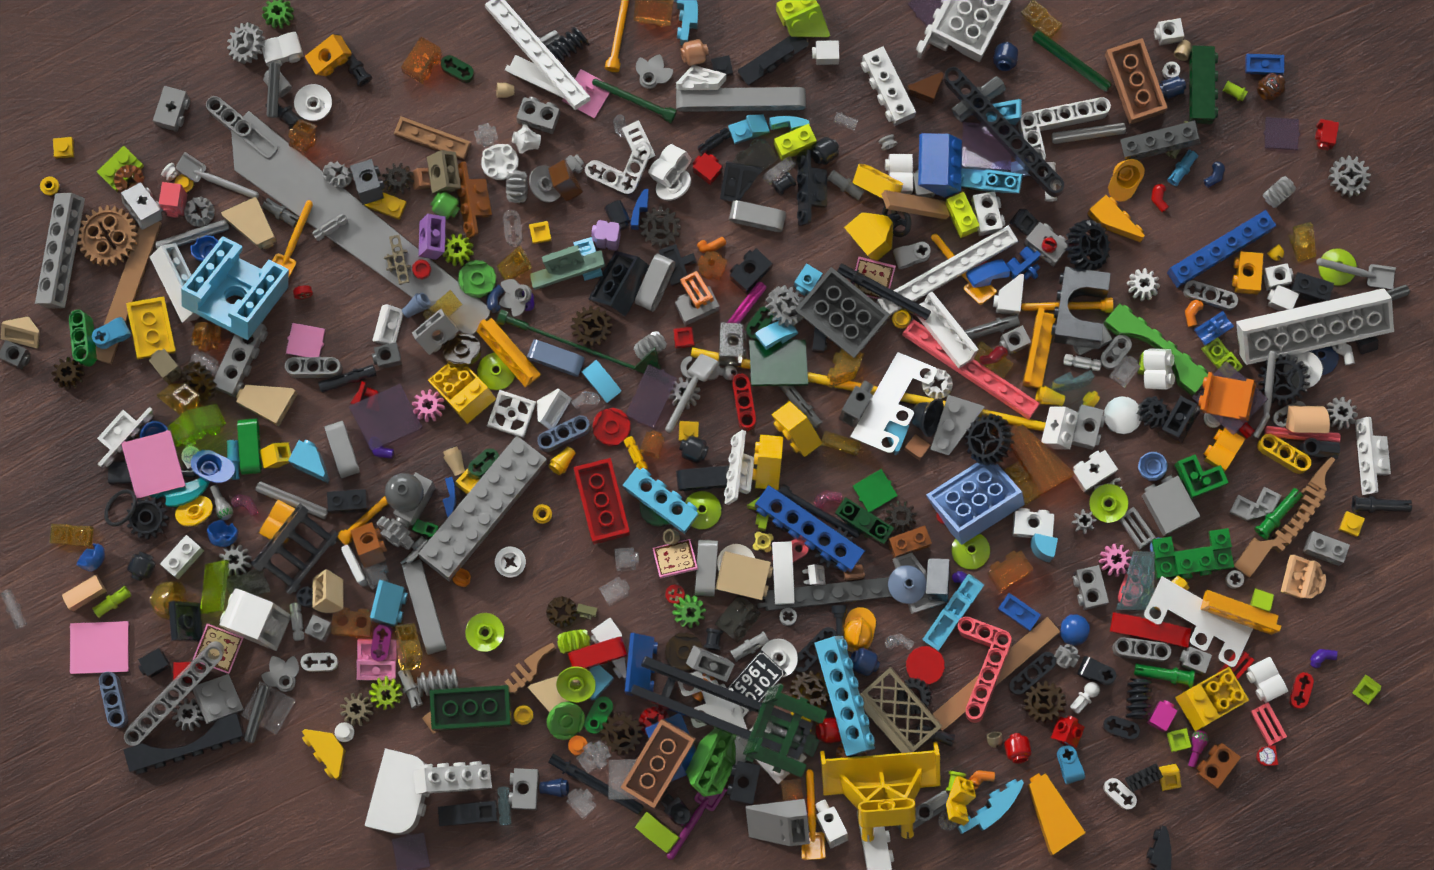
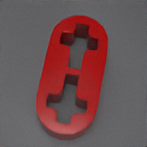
M1300 673L1294 680L1289 702L1295 709L1304 708L1308 704L1314 682L1313 677L1309 673ZM1305 676L1309 684L1304 685L1303 689H1301L1302 682L1299 679ZM1301 692V699L1304 700V702L1297 705V701L1294 700V697H1298L1299 693Z

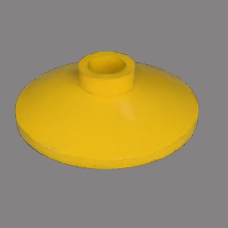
M199 496L188 504L178 506L175 513L176 520L183 526L198 525L211 515L213 504L209 498Z

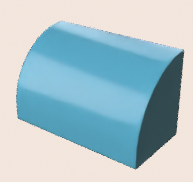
M1035 533L1030 541L1031 549L1035 556L1042 561L1050 563L1055 555L1058 538Z

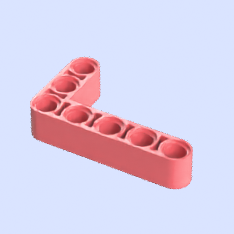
M962 617L958 621L959 634L964 638L990 647L966 706L967 719L972 723H977L982 720L1010 651L1012 638L1009 632L971 617ZM966 623L972 626L969 631H964L961 627ZM983 630H987L990 633L987 638H982L979 634ZM1001 637L1008 639V643L1005 645H1000L997 641ZM993 655L1001 657L998 663H994L990 659ZM986 673H992L994 678L987 681L983 676ZM983 690L987 693V696L980 699L976 696L977 692ZM973 708L980 711V714L976 717L969 714Z

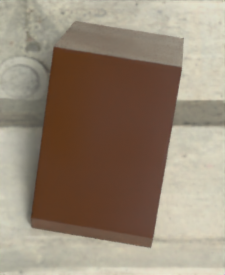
M943 72L908 85V95L933 104L943 80Z
M565 159L548 168L553 187L566 201L583 193Z

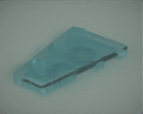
M1133 551L1127 572L1128 578L1125 586L1122 588V598L1116 610H1146L1154 593V552Z

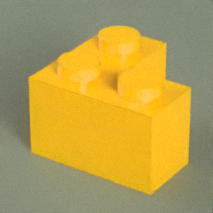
M790 401L772 414L775 420L774 426L779 432L782 431L787 440H791L790 446L795 453L799 452L805 457L823 444L809 419Z
M760 435V442H756L754 464L757 465V469L753 468L752 480H756L755 488L766 489L769 485L775 490L779 489L783 437Z

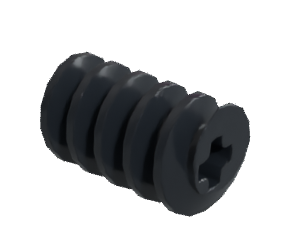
M575 27L571 29L572 33L569 31L565 33L566 38L561 35L559 41L554 40L553 45H547L548 50L557 60L560 59L563 63L565 62V55L571 58V51L577 54L576 47L583 50L582 43L589 46L586 37Z
M1129 679L1133 682L1128 683L1127 686L1132 688V690L1127 691V694L1132 697L1127 698L1126 702L1132 705L1126 707V710L1131 713L1126 714L1125 717L1146 720L1145 716L1151 715L1150 712L1145 711L1146 708L1151 707L1146 701L1152 698L1146 695V693L1152 692V689L1147 688V685L1152 684V681Z

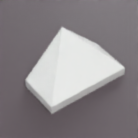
M556 389L537 401L538 422L548 429L555 427L572 398L560 389Z

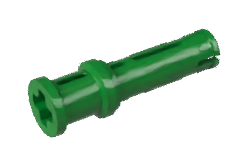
M1293 488L1272 514H1267L1260 526L1254 528L1259 536L1266 540L1270 538L1269 534L1280 526L1281 519L1303 497L1301 492L1294 497L1299 490Z
M1136 663L1134 671L1135 676L1167 680L1173 685H1176V683L1185 684L1190 688L1193 686L1195 674L1194 670L1190 672L1182 671L1177 667L1171 670Z

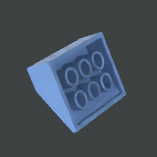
M975 463L926 494V497L950 533L961 545L1025 505L1022 491L998 464L986 466Z

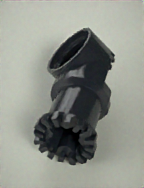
M278 103L277 117L280 120H284L289 126V130L293 131L298 128L303 119L292 111L291 106L283 109Z

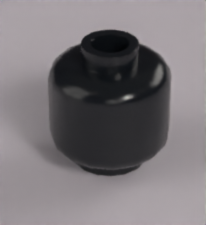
M823 137L812 145L811 157L817 164L827 165L838 157L839 145L836 140Z
M691 435L687 440H682L679 450L682 451L683 459L699 463L701 460H705L709 447L706 446L705 440Z
M141 551L138 554H133L127 567L128 572L132 574L131 578L142 581L143 578L149 579L156 566V562L153 560L154 557Z

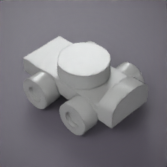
M577 154L574 157L569 155L566 158V162L572 172L576 171L579 174L583 171L581 166L584 162Z

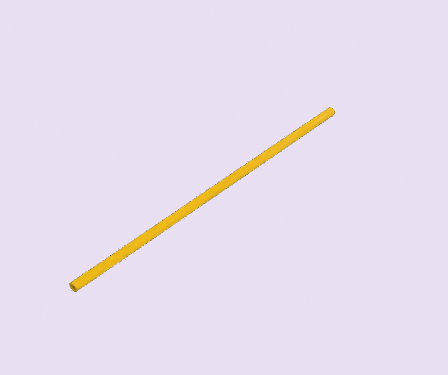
M692 348L691 357L698 358L700 354H704L717 360L719 363L750 369V359ZM808 372V380L812 383L853 391L855 386L860 387L862 383ZM874 386L870 393L874 395L878 387ZM904 393L900 401L916 405L921 402H931L934 399ZM985 409L977 416L982 418L984 414H995L996 416H1002L1003 419L1008 421L1009 425L1044 432L1046 422L1028 420L1027 418Z

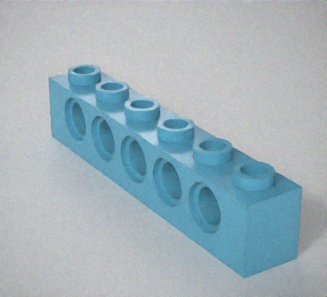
M833 636L815 642L846 756L857 755L875 749V740L870 733L869 719L864 712V701L859 694L858 680L853 673V662L847 652L848 645L843 636ZM835 653H836L837 656H838V659H837L836 662H835V660H834V654H835ZM840 672H842V674H843V679H842V681H841L840 678H839V673H840ZM845 691L848 692V699L844 696ZM850 710L854 713L853 718L850 717ZM856 728H857L858 731H859V736H858V737H856V735H855V730H856Z

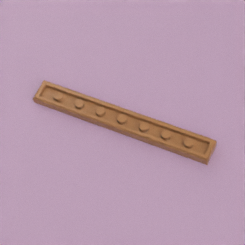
M158 221L143 230L139 226L137 232L139 237L135 238L138 244L132 246L135 251H130V258L127 259L104 325L119 317H122L125 323H127L128 312L126 303L134 302L162 225L161 222ZM101 336L100 340L104 341V337ZM119 342L107 349H100L96 346L97 361L112 365Z
M1048 617L1010 648L996 685L1060 632ZM1001 657L994 661V663L1000 662ZM986 673L983 678L990 681L994 678V675ZM978 676L933 713L934 717L942 724L941 731L966 712V706ZM981 690L977 692L976 696L981 699L987 693Z

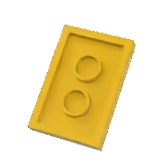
M158 297L126 303L137 359L149 358L154 352L165 349L168 354L175 353L165 298Z

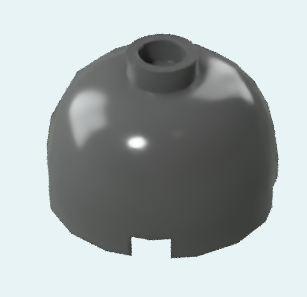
M399 473L388 480L385 486V498L387 503L396 511L410 512L415 510L423 500L424 489L416 476L409 473Z

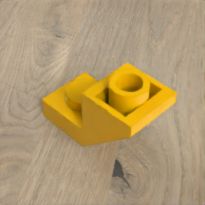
M960 776L955 778L946 803L950 821L963 826L969 822L966 805L976 798L973 781Z

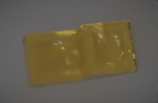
M449 290L422 315L428 320L437 311L442 309L450 317L463 304Z
M982 341L979 342L976 346L979 350L974 360L980 363V356L990 354L993 349ZM1004 357L1000 362L983 366L1004 378L1014 363Z

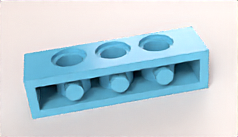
M636 467L623 484V489L685 534L698 517L697 508L690 502L687 504L681 500L682 497L677 492L672 491L671 493L666 489L667 486L659 479L657 481L650 477L651 473L646 469L642 468L640 470ZM648 483L652 486V489L649 492H644L641 490V486ZM659 495H665L667 501L661 504L657 502L656 498ZM679 506L683 509V512L680 515H675L672 513L673 507Z

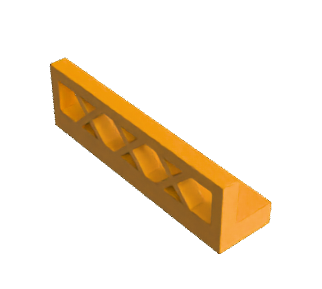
M1039 308L1036 313L1022 386L1037 389L1039 386L1042 387L1052 338V325L1055 323L1054 314L1044 313L1045 309Z
M492 318L488 321L485 319L480 321L476 330L477 333L524 387H527L540 377V372Z
M1210 590L1205 591L1201 610L1270 635L1280 632L1281 626L1277 625L1278 615Z

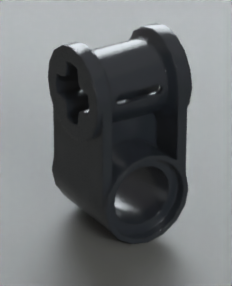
M1084 656L1077 675L1102 685H1110L1116 679V671L1112 667L1087 656ZM1106 671L1110 672L1109 676L1112 677V679L1109 678L1107 681L1104 680L1102 675Z

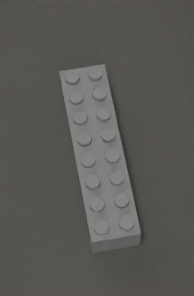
M516 436L418 553L419 558L450 582L456 572L460 570L547 465V459Z

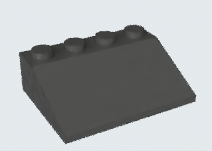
M832 267L795 309L799 315L853 358L875 337L890 318V314Z

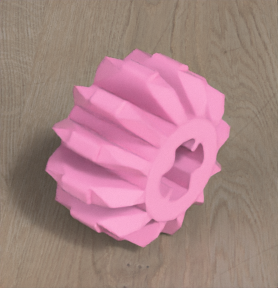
M431 389L428 390V395L422 390V397L415 396L418 402H412V405L417 407L413 412L418 414L419 420L425 416V422H429V417L436 421L435 415L437 414L441 417L442 413L439 410L445 409V406L442 405L444 399L438 398L440 395L438 392L432 396ZM427 402H429V403L431 404V407H432V408L429 409V410H428V408L426 407V403H427Z
M1112 544V549L1106 546V552L1100 553V556L1105 558L1099 560L1100 564H1105L1101 569L1104 571L1108 568L1107 575L1109 576L1114 571L1115 577H1118L1120 572L1122 574L1126 573L1125 568H1131L1128 562L1132 560V557H1126L1130 551L1126 550L1123 552V545H1120L1118 549L1116 544ZM1117 556L1119 558L1118 561L1120 560V562L1114 564V560H1111V558Z

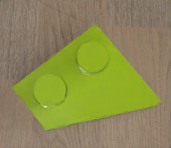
M818 3L784 18L791 37L830 36Z

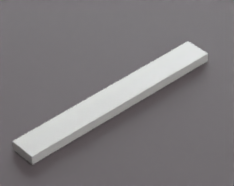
M491 0L485 4L488 12L575 110L590 101V96L505 0Z
M1008 225L894 291L915 302L1018 243V240ZM883 297L878 299L880 306L890 315L902 309Z

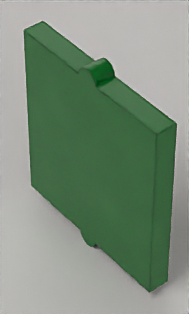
M882 469L852 486L859 496V501H862L868 512H872L898 496L891 486V481H888Z

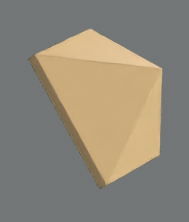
M29 317L2 322L1 339L33 348L39 347L40 331Z

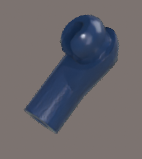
M1216 161L1212 164L1213 175L1203 180L1207 188L1223 179L1225 172L1223 163Z
M497 285L487 296V308L492 313H497L501 308L498 305V298L505 290L500 285Z

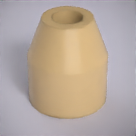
M1182 40L1177 45L1174 52L1175 58L1182 61L1188 60L1191 49L1189 41Z
M497 83V98L513 96L514 85Z

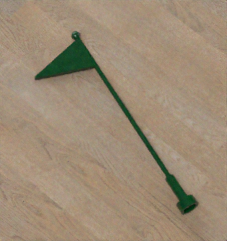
M501 309L496 324L504 326L507 323L525 331L528 329L662 380L664 384L670 382L669 377H663L656 347L636 366L531 327L526 322L508 316V311Z

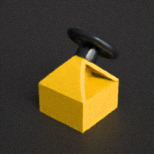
M884 206L882 215L861 213L844 228L871 260L878 261L892 249L893 236L901 238L910 232L912 222L909 213L902 212L905 219H902L895 210H890L891 214L888 215L889 209ZM899 225L905 226V229L902 232H898L894 229Z

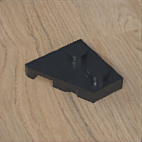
M726 161L720 199L740 201L754 180L762 172V167Z

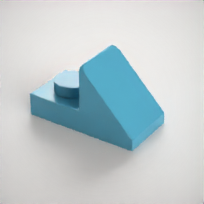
M1021 99L992 104L1010 124L1016 125L1020 121ZM993 115L987 116L989 122L996 120Z
M764 114L747 115L746 120L728 125L734 145L770 133Z

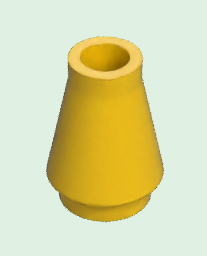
M1039 386L1035 400L1040 404L1062 406L1065 401V395L1047 386Z
M567 446L561 453L550 460L549 468L557 475L565 473L576 454L575 451Z

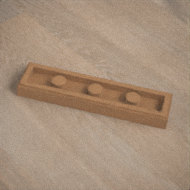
M400 117L394 135L437 151L456 152V157L465 160L471 146L470 141L404 117Z
M888 190L881 194L885 206L889 210L947 219L950 216L943 200Z

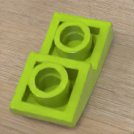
M1216 338L1201 349L1226 378H1230L1243 367L1219 338Z
M646 812L635 826L637 830L666 853H669L680 839L672 830L663 825L649 812Z

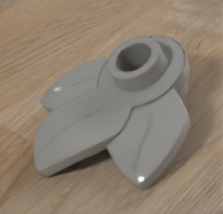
M660 54L652 57L648 62L640 57L636 63V71L640 75V84L646 89L654 88L657 84L666 83L673 74V69L664 68L663 59ZM648 77L652 78V82L650 83L646 82L645 80Z
M514 279L504 280L501 282V286L506 293L501 298L499 305L511 308L513 317L521 315L525 310L526 303L531 299V289L527 285H520Z
M421 536L412 545L414 550L400 563H412L429 540Z
M272 656L269 663L270 672L261 675L263 681L268 686L277 687L283 692L291 691L295 687V676L299 672L297 659L292 656L285 662L278 657ZM284 679H289L287 686L283 685Z

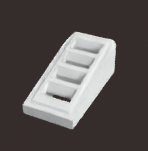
M639 120L622 128L631 151L639 142L644 141L650 144ZM638 128L639 131L629 135V131ZM641 135L642 138L632 142L633 138ZM645 146L638 148V150L644 151ZM653 149L650 158L655 156Z

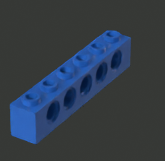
M1265 210L1170 267L1167 274L1175 286L1179 288L1270 233L1276 227V224Z
M769 485L755 503L756 511L763 517L768 515L773 519L772 522L779 528L784 526L789 530L788 533L795 539L800 537L805 541L804 544L811 550L816 548L820 551V555L824 559L835 561L837 563L836 566L843 572L847 570L851 572L865 552ZM779 504L782 510L779 513H775L771 510V506ZM795 515L798 521L795 524H791L787 521V517ZM811 526L814 529V533L807 535L803 532V528ZM827 537L830 540V544L823 546L819 543V539ZM843 548L846 551V555L839 557L836 555L835 550Z

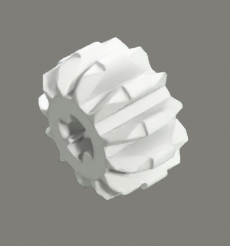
M1146 268L1143 269L1142 273L1138 269L1135 271V275H1130L1129 278L1131 280L1127 282V285L1131 288L1128 292H1135L1133 295L1134 299L1139 295L1140 301H1143L1145 297L1151 300L1152 295H1157L1156 289H1159L1160 284L1155 283L1159 278L1152 277L1153 271L1147 274ZM1143 282L1146 283L1144 288L1140 286Z

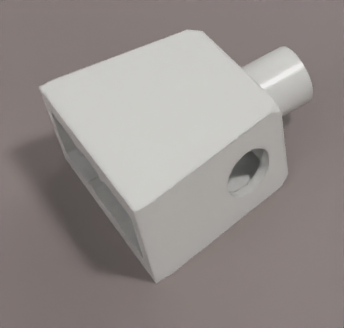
M826 800L816 803L815 806L819 812L816 815L817 821L830 849L848 841V833L835 807L829 808ZM827 819L833 820L832 822H826Z

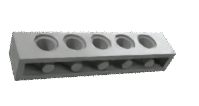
M57 193L54 198L35 304L46 308H65L85 201V198L73 193Z

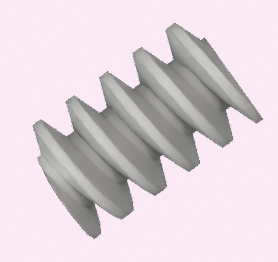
M455 668L452 669L450 675L447 669H445L444 675H441L440 671L437 670L436 676H433L432 672L429 671L428 677L425 676L424 672H421L420 678L417 677L419 697H423L424 691L427 696H430V690L459 688Z

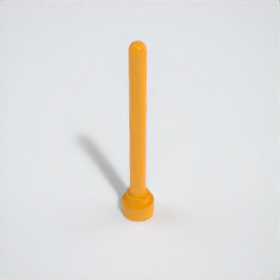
M629 0L621 1L611 57L605 63V69L610 72H619L621 63L618 56Z
M1104 298L1101 302H1070L1068 309H1101L1105 313H1112L1113 298ZM1060 302L1023 303L1021 309L1023 311H1038L1039 308L1055 310V307H1059Z
M385 496L348 530L345 529L339 532L337 537L344 546L352 542L351 530L365 525L388 504Z

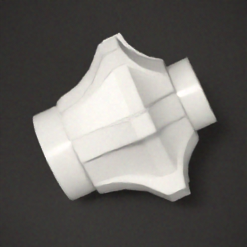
M523 124L522 128L512 135V143L516 144L520 154L527 150H538L540 146L541 135L531 131L526 124Z

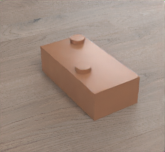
M1143 38L1108 49L1105 57L1129 125L1165 113L1167 105Z
M661 719L620 788L655 808L696 738L666 720Z

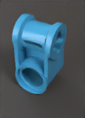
M119 317L94 330L92 340L98 348L107 349L118 342L128 339L131 336V332L124 319ZM101 336L104 337V341L100 340Z
M1062 746L1059 748L1057 758L1066 785L1085 779V773L1076 750L1072 746ZM1065 749L1067 752H1071V755L1068 756L1069 760L1062 756L1065 753Z

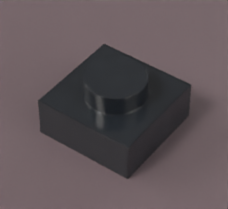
M729 55L711 59L714 71L724 73L726 76L733 75Z

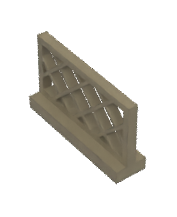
M892 667L860 693L864 701L863 708L901 753L914 752L942 727V724ZM889 673L895 679V687L884 686L885 677ZM873 688H880L881 699H873L868 692ZM884 689L895 690L894 700H884ZM898 690H905L908 693V701H897ZM883 703H894V713L886 714L883 710ZM897 704H908L907 715L897 714ZM911 705H918L921 708V716H910ZM896 717L907 718L906 729H901L896 725ZM910 718L921 719L920 730L910 729ZM924 720H931L936 727L932 731L923 730ZM909 732L920 733V741L915 746L909 740Z

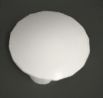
M496 144L483 151L482 168L484 173L490 178L504 180L509 172L516 171L518 156L510 145Z
M1121 396L1108 402L1104 410V416H1106L1105 423L1110 431L1127 434L1138 428L1141 423L1139 421L1141 416L1136 414L1139 410V405L1136 401L1129 397Z

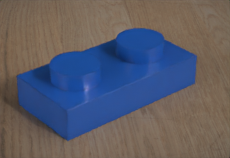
M1246 54L1245 74H1284V55Z
M1008 593L998 608L999 611L1028 631L1032 629L1041 614L1010 593Z

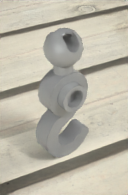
M691 356L686 357L681 363L682 375L685 378L689 377L690 380L693 377L687 374L686 367L692 362ZM718 366L708 380H715L719 375L723 376L726 380H733L737 375V370L734 366H726L725 368Z

